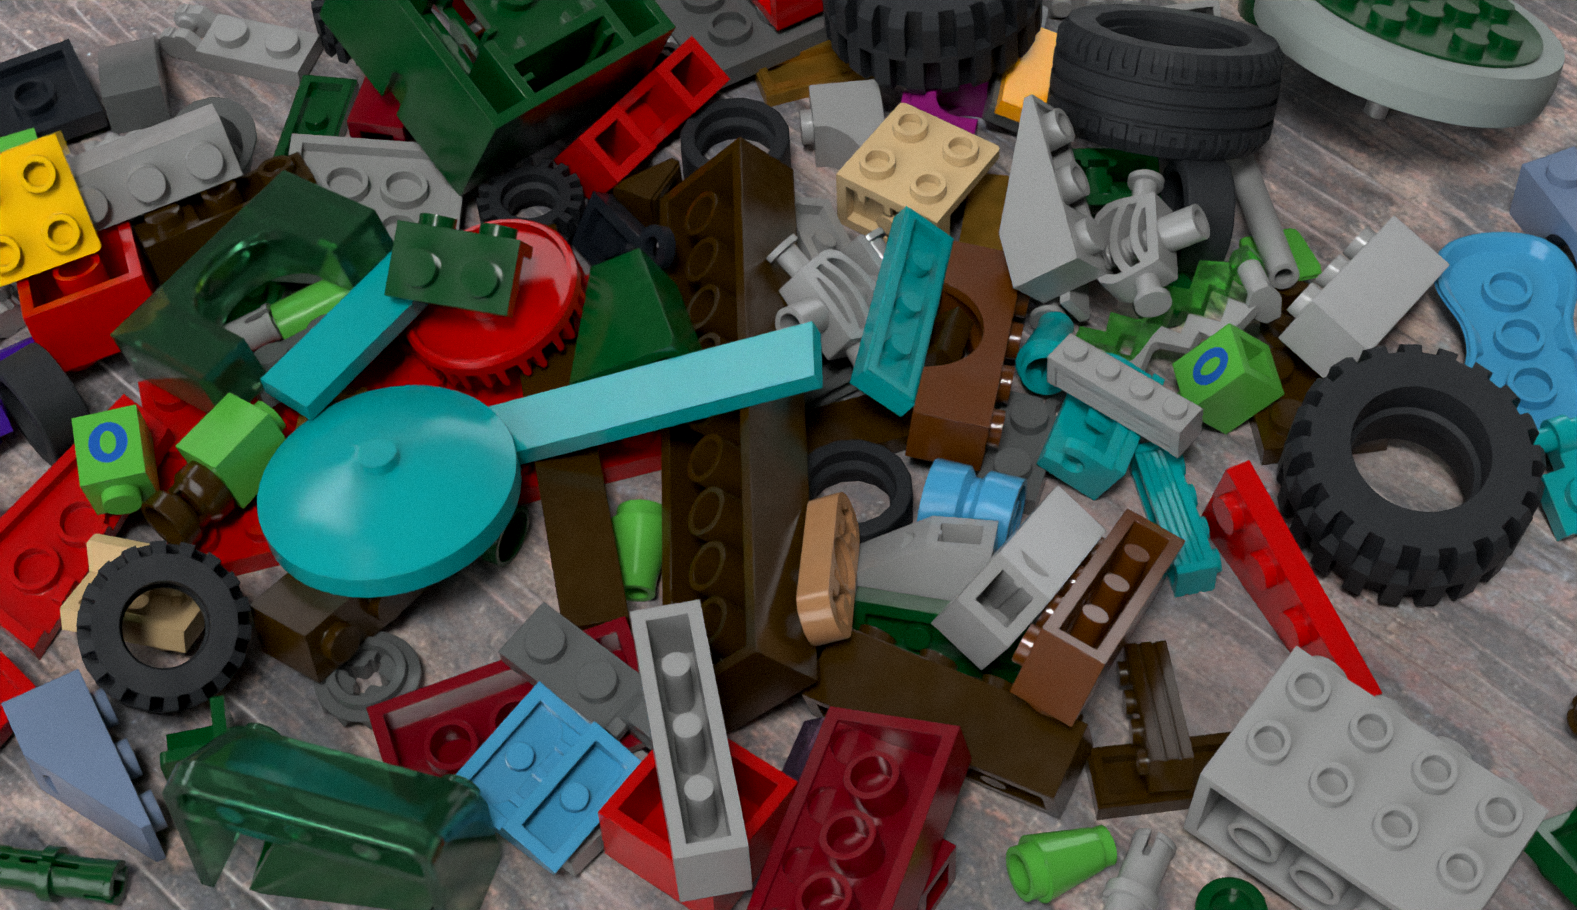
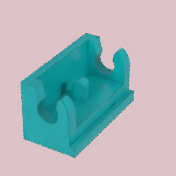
M1107 353L1163 385L1165 379L1156 373L1151 376L1125 358L1113 353ZM1067 393L1036 464L1087 497L1096 500L1125 475L1141 436Z

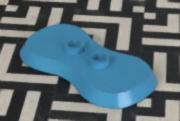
M1517 232L1472 234L1446 244L1438 254L1450 265L1434 282L1440 298L1457 319L1464 333L1467 352L1465 365L1472 368L1475 362L1493 373L1490 381L1501 388L1505 384L1508 385L1521 400L1517 411L1520 415L1528 412L1532 416L1537 429H1540L1542 421L1559 415H1566L1569 419L1576 417L1577 336L1573 317L1577 301V271L1568 256L1555 244L1544 238Z

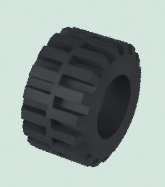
M166 540L150 541V545L139 548L136 545L122 551L121 555L110 562L108 560L98 570V574L91 583H88L82 596L76 624L77 640L82 661L96 684L106 694H109L118 700L120 704L129 708L158 714L191 709L219 693L231 681L238 669H240L247 655L245 653L251 640L252 625H250L249 621L251 609L247 596L244 597L239 587L240 581L233 571L229 573L220 564L221 560L209 552L207 555L194 549L196 545L181 542L180 545L166 544ZM158 588L175 589L191 597L199 606L205 622V634L199 650L185 663L171 668H156L139 661L127 648L122 632L123 619L131 603L143 593Z

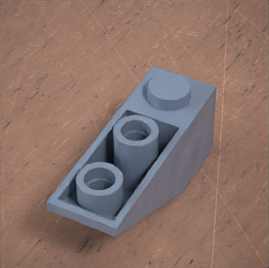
M76 669L1 703L23 755L41 790L155 862L166 858L155 833L167 828L168 825L151 789L139 795L135 791L131 780L142 776L143 772L127 738L113 743L107 731L118 725L119 722L102 688L90 693L79 669Z

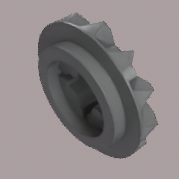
M379 631L373 637H367L354 655L336 668L322 682L317 683L314 681V689L324 713L329 712L334 715L344 727L351 722H359L372 730L366 707L417 690L423 675L414 649L402 638ZM379 670L382 686L370 685L364 693H360L356 679H369L374 672Z

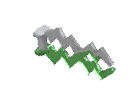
M1245 245L1232 252L1229 262L1199 260L1190 289L1169 285L1164 286L1163 288L1170 292L1172 298V305L1164 314L1156 317L1135 319L1110 312L1106 331L1080 326L1076 336L1098 349L1105 350V353H1113L1125 358L1145 371L1152 354L1158 349L1187 354L1199 345L1202 338L1208 339L1229 323L1243 330L1254 318L1263 323H1269L1280 318L1282 297L1271 285L1263 269L1262 258L1251 247ZM1233 280L1239 285L1244 286L1248 293L1246 304L1228 298L1221 321L1201 317L1205 314L1212 291L1228 297ZM1174 309L1193 313L1188 314L1181 333L1167 328ZM1124 340L1135 342L1130 355L1118 353Z

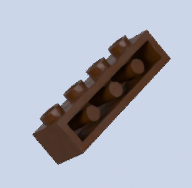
M1127 508L1106 538L1101 537L1060 588L1058 594L1056 593L1045 606L1036 625L1032 623L1026 631L1012 657V661L1022 666L1009 692L1027 701L1040 714L1056 718L1072 727L1153 603L1185 540Z

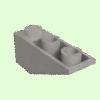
M1031 94L1025 97L1023 101L999 236L1013 288L1042 303H1046L1107 274L1101 253L1105 249V239L1101 228L1091 217L1086 196L1090 194V186L1084 171L1075 161L1070 143L1074 141L1075 133L1068 116L1062 109L1054 108Z
M1057 485L931 624L980 670H983L1007 650L1045 608L1105 534L1106 530Z
M930 516L860 543L855 594L858 586L951 601L997 551L999 521Z

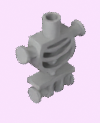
M1147 169L1135 170L1129 174L1127 185L1132 190L1131 197L1114 200L1106 204L1094 218L1101 228L1105 239V249L1101 253L1107 274L1097 278V280L1119 302H1133L1135 311L1140 316L1156 317L1167 312L1172 305L1170 292L1163 287L1178 279L1177 250L1208 239L1210 237V227L1204 211L1198 204H1192L1173 212L1157 195L1164 189V177L1156 171ZM1118 267L1121 273L1114 274L1113 268ZM1088 283L1046 303H1042L1032 297L1029 298L1036 305V308L1030 313V324L1034 329L1037 327L1040 317L1046 313L1057 311L1066 314L1065 310L1060 307V304L1079 322L1090 319Z
M877 228L866 236L864 234L857 236L842 251L824 250L811 261L795 245L798 237L794 233L774 249L766 260L770 264L776 260L791 277L779 290L788 306L777 312L775 317L776 330L813 321L821 333L822 353L828 360L848 357L854 367L886 248V243L882 239L886 235L883 228Z

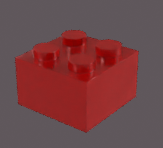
M130 220L98 231L97 234L102 244L98 252L16 281L23 320L34 342L46 349L64 372L87 369L99 359L126 349L143 348L151 344L156 338L169 334L153 270Z
M728 739L749 845L753 883L763 870L798 781ZM652 749L598 811L605 854L690 910H731L746 891L680 902Z

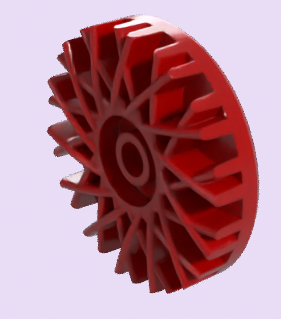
M499 219L484 222L517 229V240H521L533 247L531 260L523 259L513 318L429 304L404 329L414 350L426 367L430 368L437 378H440L442 373H444L451 384L456 385L461 381L467 389H472L473 376H479L485 386L489 388L494 386L497 378L504 385L508 386L510 385V380L505 372L506 369L518 365L522 372L529 376L532 374V362L542 368L548 365L541 350L551 341L559 351H562L564 343L561 339L575 338V332L569 319L571 315L578 318L582 316L586 295L581 286H587V281L584 277L585 273L567 241L547 225L526 219ZM480 224L463 231L479 233Z

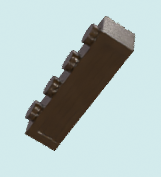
M1164 640L1155 641V643H1126L1123 661H1117L1116 672L1118 686H1126V690H1123L1122 693L1124 714L1132 715L1133 718L1129 719L1131 745H1139V749L1135 750L1137 774L1145 775L1149 793L1193 789L1194 754L1167 642Z

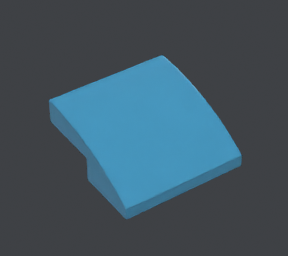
M539 681L448 782L445 790L504 839L555 875L599 824L598 811L642 761L597 722L594 721L591 725Z

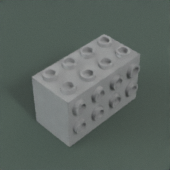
M1296 646L1200 773L1183 828L1302 910H1485L1518 862L1549 810L1537 803L1533 794L1519 782L1506 777L1499 778L1474 762L1468 751L1456 741L1444 736L1436 737L1411 721L1405 710L1393 700L1380 695L1373 696L1348 680L1344 671L1333 661L1323 656H1311Z

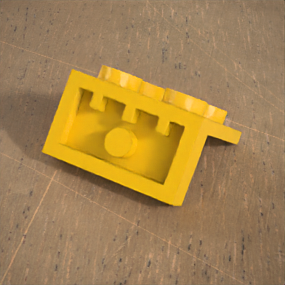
M61 130L0 152V287L98 252L102 247L66 156L70 154Z

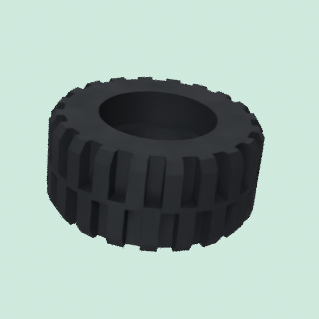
M822 0L826 35L831 41L832 49L838 57L846 64L849 63V67L865 79L873 76L880 86L893 90L897 85L907 87L909 93L926 94V89H941L942 93L955 92L959 90L960 85L971 83L975 87L988 82L994 72L1002 75L1015 65L1018 57L1022 58L1035 42V35L1040 31L1042 23V0Z
M1400 344L1396 353H1388L1386 346H1378L1362 350L1358 363L1353 357H1346L1330 367L1327 377L1317 378L1306 392L1301 407H1298L1278 462L1276 480L1281 485L1277 500L1281 515L1286 519L1293 518L1289 530L1300 549L1308 546L1312 549L1314 554L1310 563L1324 576H1327L1333 570L1345 578L1341 587L1359 596L1363 588L1378 592L1377 600L1381 603L1399 605L1403 596L1413 597L1414 604L1417 606L1435 605L1439 603L1445 591L1448 597L1452 599H1458L1473 592L1479 581L1488 582L1501 570L1507 558L1512 555L1531 523L1532 516L1541 503L1545 488L1541 480V476L1546 470L1545 451L1540 445H1533L1539 435V431L1528 412L1520 415L1517 411L1521 401L1520 398L1508 385L1505 384L1499 388L1490 381L1493 373L1477 362L1471 368L1456 361L1457 353L1441 348L1438 349L1436 355L1423 353L1422 345ZM1379 439H1400L1424 446L1440 456L1454 471L1463 489L1465 503L1449 510L1436 512L1416 511L1398 506L1380 496L1366 483L1355 465L1352 449Z

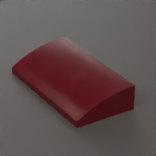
M625 616L583 630V632L639 673L634 639ZM502 660L366 707L394 801L445 819L470 811L445 790L446 785L534 686L508 667ZM628 732L619 740L631 753L646 748L642 742Z
M829 706L746 910H917L972 760L961 727Z

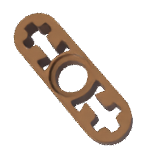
M844 492L809 500L807 504L796 602L802 629L806 638L813 646L847 639L851 636L860 533L854 508Z

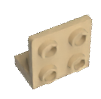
M900 103L836 173L837 216L842 225L865 236L873 230L882 227L886 233L882 239L887 244L893 218L907 206L950 235V215L999 159L1000 148L994 143L914 106Z

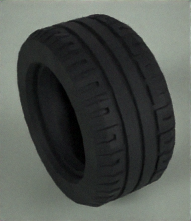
M1099 4L1083 6L1072 10L1058 26L1047 104L1054 108H1060L1065 112L1073 126L1075 136L1105 147L1170 159L1199 161L1233 160L1248 157L1258 152L1270 139L1285 57L1274 37L1260 29L1230 19L1199 12L1149 5Z

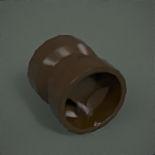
M196 461L188 462L174 475V484L167 491H156L141 504L144 517L151 527L168 544L180 545L181 542L195 545L202 539V529L208 523L220 522L235 508V502L227 487L213 472Z

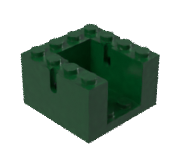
M325 0L319 14L379 94L384 96L392 92L401 105L396 114L459 196L488 181L487 175L493 170L499 174L502 173L503 164L512 161L516 165L522 161V158L535 154L607 112L646 77L676 28L655 0H463L486 29L480 41L452 6L454 0ZM433 4L450 24L451 35L431 11ZM458 44H466L477 58L474 64Z

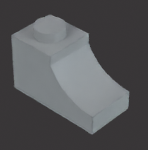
M875 79L809 85L810 109L799 110L802 145L813 144L816 167L828 166L840 170L885 120L880 88Z

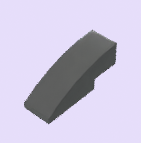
M157 36L99 48L98 71L101 96L113 133L120 134L143 129L170 119L169 108L171 107Z

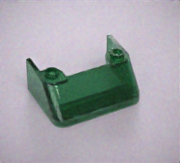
M251 722L245 726L231 727L178 762L162 791L163 798L201 884L213 888L240 834L426 884L434 910H480L501 861L488 804L480 795L481 792L478 786L467 778L455 774H445L437 777L285 737L273 728L261 723Z

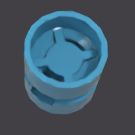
M937 458L930 468L924 485L917 521L930 516L999 521L998 550L1021 525L1027 495V480L992 470L981 479L976 477L974 468L971 465Z

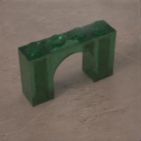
M283 170L122 322L110 336L139 377L206 413H209L229 392L250 403L264 389L260 379L267 372L245 339L223 328L227 316L235 305L260 285L275 278L291 274L315 275L351 291L392 251L394 242L374 209Z

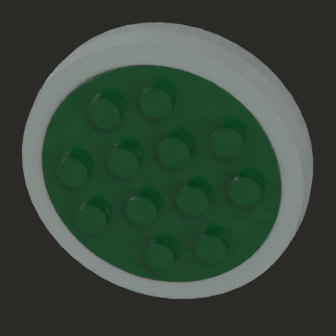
M1255 0L1253 13L1259 28L1276 39L1285 55L1326 81L1367 99L1363 110L1364 113L1379 120L1385 119L1389 108L1429 120L1467 127L1509 128L1525 125L1538 118L1557 88L1565 61L1564 49L1555 34L1536 16L1512 0Z

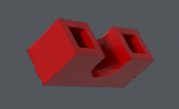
M691 36L554 159V162L557 165L561 162L567 165L570 175L573 173L577 174L580 184L583 186V193L588 199H590L593 191L606 193L657 148L656 146L721 89L730 78L698 41Z

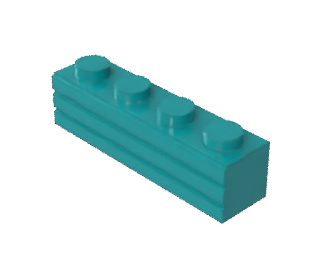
M1152 442L1138 444L1130 461L1129 471L1146 519L1185 540L1167 575L1174 597L1215 589L1217 573L1222 571L1221 558L1216 548L1211 549L1208 541L1210 532L1206 517L1199 516L1196 509L1198 500L1193 484H1187L1186 466L1183 455L1181 454L1179 458H1176L1170 452Z

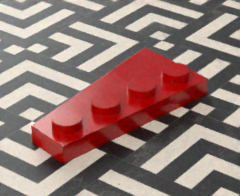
M1250 460L1226 469L1201 515L1207 519L1211 541L1290 653L1298 646L1311 656L1318 655L1328 658L1344 671L1348 680L1373 696H1381L1382 691Z

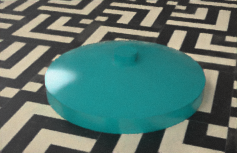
M403 385L375 389L352 396L327 407L312 421L308 419L286 438L271 457L263 472L257 494L258 519L270 551L285 571L307 586L322 592L347 597L373 598L403 594L432 585L457 573L481 556L497 540L511 520L518 504L522 483L521 466L513 438L507 426L491 408L467 394L436 386Z

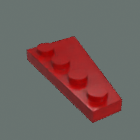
M123 394L108 410L137 405L152 433L156 466L158 468L175 438L168 426ZM75 443L0 517V629L38 660L42 658L61 627L60 607L89 573L87 542L94 534L116 537L129 515L96 514L80 487Z

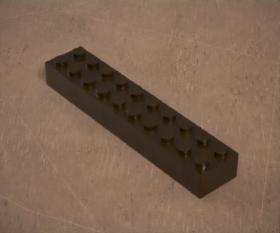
M740 136L660 198V225L671 229L676 242L673 263L665 273L678 286L702 350L776 331V314L780 309L788 306L779 290L791 277L776 260L770 264L766 258L790 235L794 233L797 236L794 170ZM804 393L661 429L662 606L700 599L727 735L818 681L816 646L811 645L804 634L796 602L806 510L809 502Z

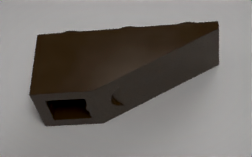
M299 152L288 156L271 157L251 172L206 189L177 203H170L149 211L144 217L132 221L145 254L170 306L227 283L316 186L315 177Z

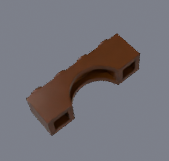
M953 241L938 315L959 306L973 321L974 325L965 345L970 354L950 364L923 367L905 456L932 462L937 458L971 465L975 471L980 472L985 447L999 448L1006 411L994 409L995 401L1008 404L1015 367L1004 365L1003 362L1004 358L1016 360L1024 324L1012 322L1013 316L1025 318L1030 296L1013 288L1004 251Z

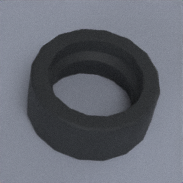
M744 97L720 99L702 106L687 119L680 133L684 179L709 161V159L703 156V153L709 148L726 140L737 139L740 136L746 140L762 144L770 150L768 152L769 155L791 168L788 124L780 112L766 103Z
M1171 159L1162 175L1165 179L1164 189L1161 191L1162 200L1173 212L1192 204H1198L1204 211L1210 227V237L1208 239L1177 250L1178 271L1216 272L1225 260L1234 227L1236 200L1231 168L1225 160Z
M30 343L0 361V399L30 445L43 460L52 466L74 444L71 418L89 415L90 412L77 389L57 361L38 343Z
M862 439L837 440L816 448L807 456L809 500H813L830 486L852 481L875 485L889 495L890 506L880 516L858 523L860 543L913 523L912 476L902 459L885 446Z

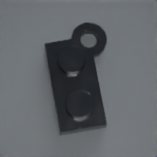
M596 191L592 192L571 242L593 266L640 248L666 272L673 263L676 252L675 237L670 228L656 224L645 227L612 194Z

